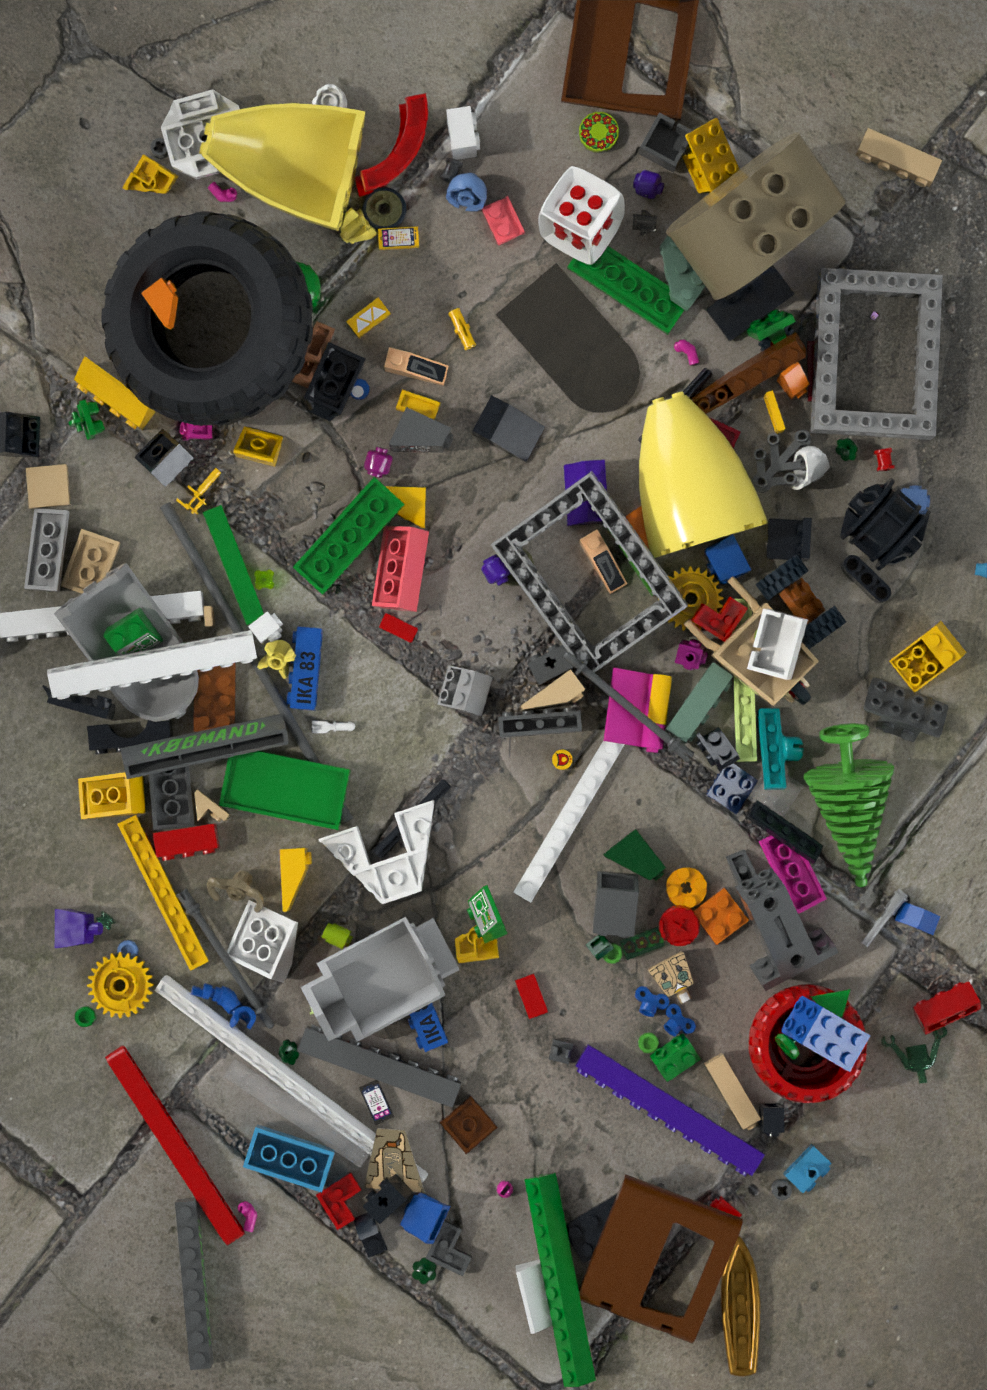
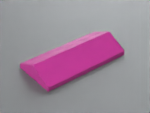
M771 835L759 841L770 867H772L785 885L798 914L827 899L808 860Z

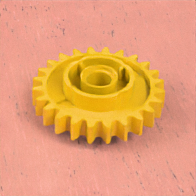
M690 566L688 572H686L682 567L680 574L673 571L674 578L668 576L684 599L688 594H693L696 597L695 604H688V607L668 620V624L672 621L675 622L674 628L681 625L682 631L686 629L684 623L688 619L691 620L702 603L719 613L717 609L723 607V605L719 604V601H722L724 597L718 595L723 590L716 588L719 581H712L714 575L707 577V570L700 573V567H698L694 572ZM693 622L701 630V626Z
M119 952L118 957L111 953L110 959L104 956V963L97 961L98 969L92 968L91 970L94 975L88 976L92 980V983L87 985V987L92 988L88 995H94L91 1003L98 1002L96 1009L103 1007V1014L110 1011V1017H114L116 1013L119 1018L123 1017V1013L130 1017L131 1011L137 1014V1007L144 1009L143 1001L149 1002L150 1000L147 995L153 994L149 990V987L154 985V983L149 982L153 975H147L150 968H143L145 961L138 963V956L131 959V953H127L125 957H123L122 952ZM118 979L125 982L126 986L123 991L116 988V981Z

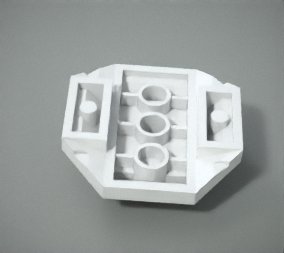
M215 90L174 100L161 126L172 168L196 180L221 173L202 157V154H199L201 143L204 142L201 138L204 135L206 123H210L211 116L239 110V105Z

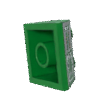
M140 607L107 627L103 635L118 655L150 650L163 642V638Z
M485 885L468 900L470 908L467 909L470 919H475L477 926L474 927L477 937H482L484 942L487 943L508 933L488 885Z

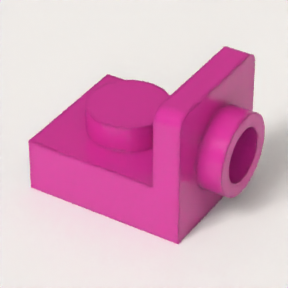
M182 422L180 424V434L183 441L189 439L210 440L212 439V425L200 426Z

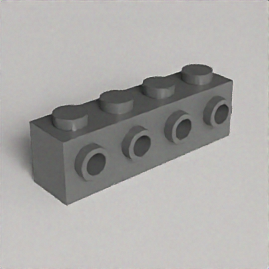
M575 707L563 708V712H555V709H546L541 714H535V711H523V715H514V712L502 713V717H498L500 738L582 732L580 710L576 711Z

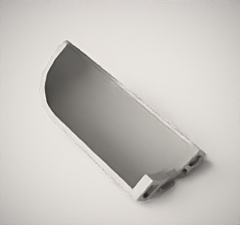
M127 563L106 573V576L100 582H92L83 589L84 593L76 598H71L54 613L89 661L120 656L115 653L103 635L107 627L139 607L163 638V642L151 649L184 643ZM194 670L189 675L173 674L168 679H160L158 677L151 679L152 681L148 683H139L138 681L132 682L127 687L112 686L110 690L127 710L140 718L154 722L165 721L174 717L178 719L186 713L185 709L191 704L197 693L199 677L197 670Z

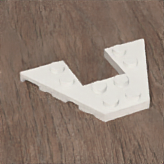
M434 800L394 813L407 853L371 864L358 826L320 838L319 842H322L334 854L333 856L339 859L343 866L353 876H356L369 892L375 895V898L381 904L420 892L423 887Z

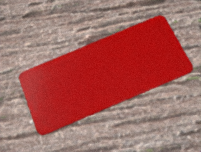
M385 613L379 625V628L410 643L418 631V628Z

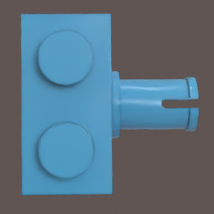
M810 1144L783 1174L802 1193L805 1191L809 1192L816 1185L815 1181L819 1176L824 1177L831 1168L829 1166L832 1163Z

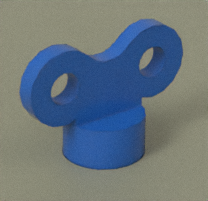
M644 986L637 988L635 991V998L642 1002L639 1012L645 1016L654 1017L657 1008L664 1010L669 1005V998L664 994L653 995ZM640 992H644L645 996L642 997ZM659 1000H664V1004H660Z
M670 1004L666 1008V1015L670 1019L664 1024V1029L674 1037L681 1030L685 1034L694 1032L696 1028L695 1022L692 1019L684 1018L681 1008L677 1004ZM671 1009H674L676 1013L672 1014ZM686 1024L690 1025V1029L686 1028Z

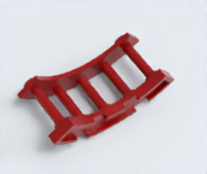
M426 93L406 97V103L398 105L400 126L395 145L384 161L369 169L360 171L361 175L354 177L359 197L368 195L377 188L388 185L410 165L417 155L425 137L428 120Z

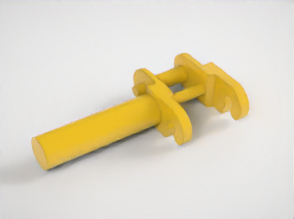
M215 468L196 491L188 485L187 488L194 493V497L188 504H184L178 498L176 501L188 511L191 509L192 514L196 513L198 515L197 510L203 504L206 505L205 499H200V496L206 492L221 472ZM197 498L200 502L193 509L190 505Z

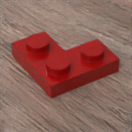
M729 597L719 613L702 603L691 620L725 642L748 608L732 597Z
M352 1172L323 1189L322 1193L316 1194V1197L337 1230L355 1220V1216L345 1201L362 1189Z

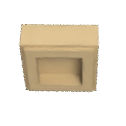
M203 606L205 627L214 628V608L212 606Z

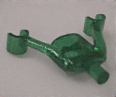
M942 1027L943 1035H939L937 1030L933 1031L935 1040L930 1057L926 1044L906 1047V1057L896 1045L893 1035H890V1044L885 1041L884 1036L881 1039V1043L885 1047H891L901 1060L904 1068L911 1072H917L919 1084L927 1083L925 1071L935 1064L941 1039L947 1035V1029Z

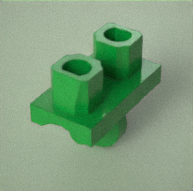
M86 400L79 401L80 404L77 405L78 412L72 413L73 420L68 423L70 427L76 426L77 433L82 432L84 429L86 439L91 440L95 435L102 433L105 428L102 420L92 422L91 415L99 413L97 402L86 403Z

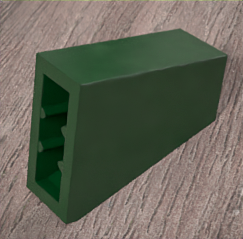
M636 829L603 853L605 858L647 880L654 879L656 881L665 874L663 870L666 867Z

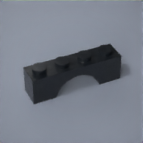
M171 719L157 722L148 720L145 729L139 735L132 738H123L117 735L109 724L87 726L89 751H95V755L107 754L109 749L121 752L120 748L173 737Z

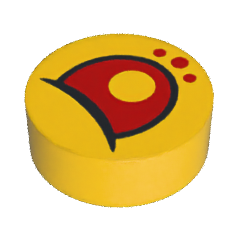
M564 749L556 751L552 756L554 767L559 770L569 768L572 764L570 752Z

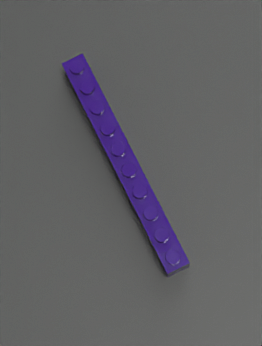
M587 1044L575 1064L578 1067L577 1072L586 1078L588 1075L596 1079L594 1082L604 1089L606 1086L613 1089L612 1094L618 1098L623 1099L626 1097L631 1101V1106L639 1111L641 1108L647 1110V1116L655 1121L663 1120L666 1122L665 1127L673 1132L679 1130L683 1133L682 1137L692 1144L694 1140L700 1143V1149L708 1154H711V1152L719 1155L717 1158L719 1161L726 1165L732 1163L736 1166L735 1170L744 1176L747 1173L753 1176L765 1156L760 1150Z

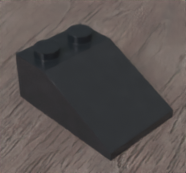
M491 395L472 430V434L527 462L545 426L510 404Z

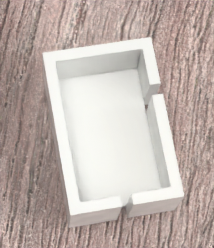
M763 608L753 647L761 648V651L751 652L747 669L791 680L808 619Z

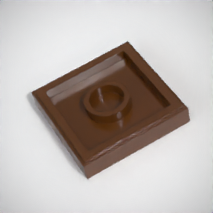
M472 1096L468 1097L440 1121V1124L465 1154L469 1153L498 1128Z

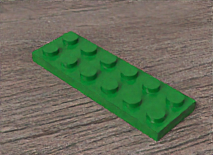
M609 246L606 247L602 255L592 265L573 258L567 266L568 270L666 335L670 333L684 312L683 308L670 300V289L667 284Z
M373 477L293 568L324 595L405 504L376 477Z

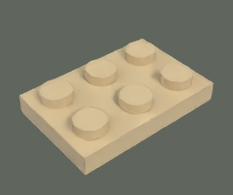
M81 529L61 587L82 594L84 593L83 589L92 582H100L106 576V573L111 571L121 543Z

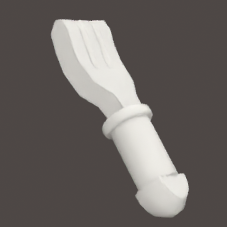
M312 721V733H327L330 730L334 732L353 731L355 729V724L352 722L330 723L328 721Z

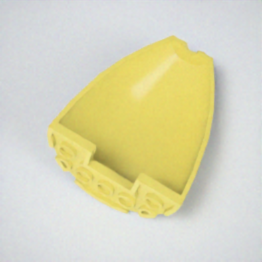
M288 103L250 107L211 116L210 123H206L204 135H208L207 140L201 143L199 154H202V157L245 192L270 207L304 221L339 231L344 218L343 212L347 210L358 164L357 153L360 152L365 111L336 106Z
M683 391L672 394V398L665 400L664 397L652 400L653 405L647 409L639 459V491L649 550L654 558L768 524L757 492L739 456L711 419L687 395H684Z

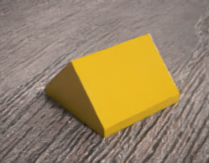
M244 426L233 453L238 458L275 467L283 436Z

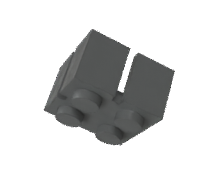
M659 112L640 146L639 155L674 173L689 146L685 135L693 130L679 123L676 132H674L675 121Z

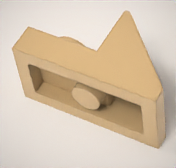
M200 790L195 791L198 822L204 818L209 810L212 811L210 815L218 822L229 819L231 814Z

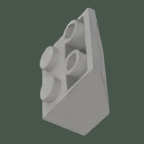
M448 665L437 704L482 716L493 677L477 671Z

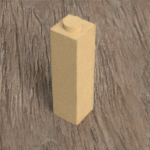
M720 1053L706 1061L704 1065L743 1130L745 1128L750 1130L758 1125L757 1121L761 1120L724 1055Z

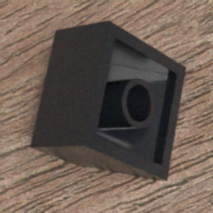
M163 428L134 457L165 487L193 459Z

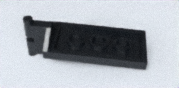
M657 1184L658 1187L665 1189L664 1184ZM618 1192L566 1224L569 1242L583 1264L592 1258Z

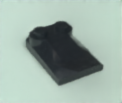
M328 342L304 396L308 405V411L328 421L341 415L363 370L366 358Z
M42 686L48 695L47 703L113 721L115 704H112V699L99 695L97 699L73 695L66 699H57V697L52 698L49 687Z

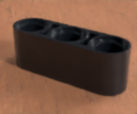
M849 555L842 561L841 569L844 574L875 603H883L890 598L891 588L858 556ZM848 560H853L856 563L855 570L848 569L846 565ZM863 574L870 576V584L862 582L861 577ZM878 588L885 591V598L881 599L876 595Z

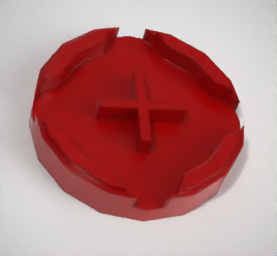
M676 905L668 908L662 914L659 921V931L662 938L671 945L685 946L691 944L698 936L700 921L692 909Z

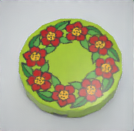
M593 112L582 120L579 126V137L586 149L597 153L610 150L617 142L619 127L611 115L605 112Z

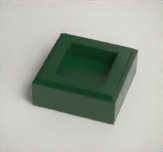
M597 935L585 944L597 961L614 949L605 936Z

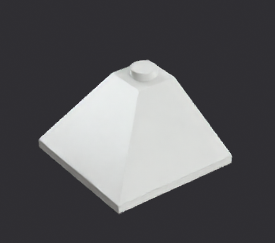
M248 900L226 952L232 961L271 980L284 983L293 961L298 922L266 907H263L259 913H256L254 911L256 903Z

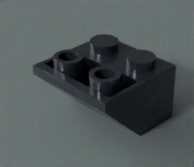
M7 411L0 412V456L39 457L40 417Z

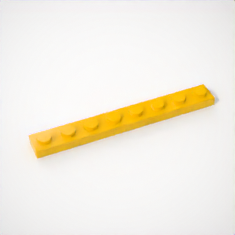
M134 815L118 823L117 825L190 971L209 962L159 859L156 858V853L138 816Z

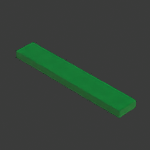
M220 505L203 512V515L248 626L261 617L264 611L224 509Z

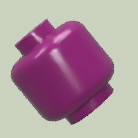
M376 446L375 450L372 449L367 452L364 462L367 474L379 478L389 474L393 457L387 453L388 449Z

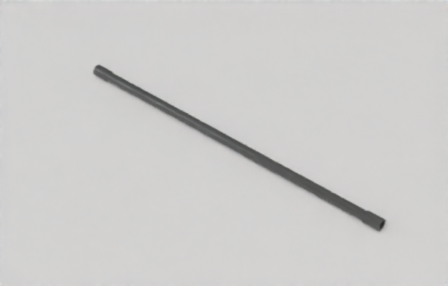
M171 502L164 504L160 507L161 511L174 529L233 633L244 632L182 525ZM256 653L257 658L253 659L250 663L279 713L282 714L307 761L320 763L266 668L258 669L257 666L261 659ZM345 803L341 817L342 824L353 819Z

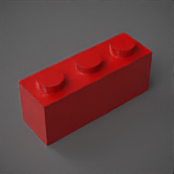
M216 824L153 833L156 858L162 857V861L175 859L174 855L182 854L183 858L195 856L194 852L203 851V855L215 853V849L220 848Z
M969 981L966 983L960 982L953 986V989L946 992L940 991L929 1000L924 999L917 1002L913 1010L924 1034L927 1035L981 1010V1001Z

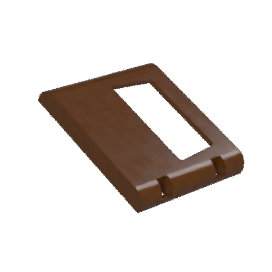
M577 0L561 103L657 117L660 112L673 120L680 121L699 0ZM636 3L678 14L665 95L628 94L622 92Z
M625 1174L579 1287L580 1300L693 1344L736 1244L743 1219ZM674 1223H678L714 1241L711 1253L683 1317L640 1305Z

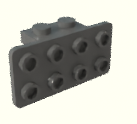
M872 678L863 707L865 711L880 716L876 724L877 729L911 742L916 740L920 732L939 738L942 734L948 712V705L878 678Z

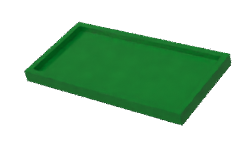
M263 751L228 757L219 806L339 830L351 769Z

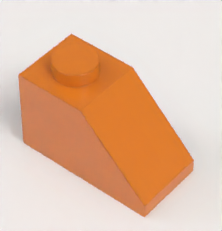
M160 278L141 294L163 325L171 330L174 327L178 296L175 293L177 289L170 280L167 282Z
M799 362L784 370L776 380L791 400L795 396L799 399L808 392L806 388L809 386V382Z

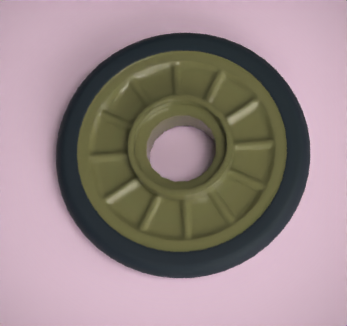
M381 187L365 197L362 212L370 226L376 230L396 228L405 218L406 203L402 195L396 190ZM387 204L390 207V211L387 214H381L378 210L380 205Z

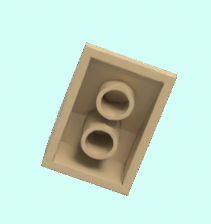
M570 669L521 705L520 709L528 711L568 704L571 701L574 704L583 698L585 688Z

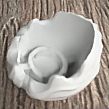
M327 84L318 89L317 96L312 101L313 105L347 108V99L344 92L333 84Z

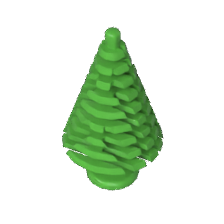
M849 723L826 727L819 732L820 739L823 742L840 745L841 762H838L839 764L817 766V769L807 771L803 778L809 786L812 796L815 797L814 800L817 806L821 808L820 812L822 817L826 819L828 829L833 831L831 835L834 841L838 842L837 847L839 851L846 852L842 856L845 862L849 864V872L856 876L855 885L857 887H865L868 884L866 874L871 871L872 867L868 862H871L874 858L872 850L877 845V839L875 838L879 836L880 827L878 826L882 823L883 815L881 814L885 810L886 804L884 803L888 798V789L891 786V777L895 768L892 763L882 760H854L852 742L866 738L870 730L869 726L865 724Z

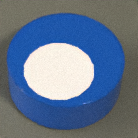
M357 379L351 396L356 400L365 399L370 392L368 383L363 379Z

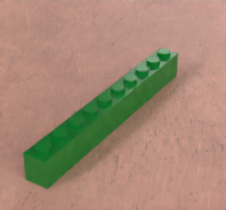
M556 1173L541 1174L524 1179L564 1387H580L596 1381L557 1176Z

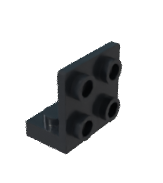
M770 518L768 520L766 558L789 560L797 554L802 561H808L810 559L812 518H803L802 520Z

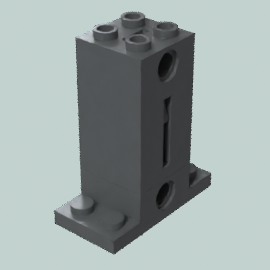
M772 867L735 886L767 954L766 957L758 959L755 963L749 965L765 991L839 953L822 927L807 934L785 885Z

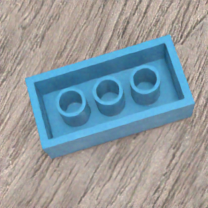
M257 1125L243 1167L322 1193L336 1149Z

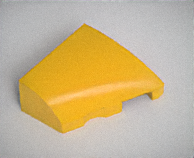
M143 154L122 188L125 190L167 194L179 176Z
M386 486L405 504L397 515L418 525L420 528H425L426 488Z
M474 927L468 933L455 938L456 958L459 963L499 958L497 939L485 943L482 937H477Z

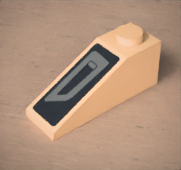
M390 347L384 365L386 372L444 386L449 368L448 365Z
M598 530L579 540L580 545L609 594L627 585L623 574Z

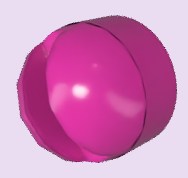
M501 1181L497 1185L498 1195L502 1198L510 1197L513 1193L512 1184L509 1181ZM506 1185H508L509 1189L505 1192L504 1195L501 1194Z

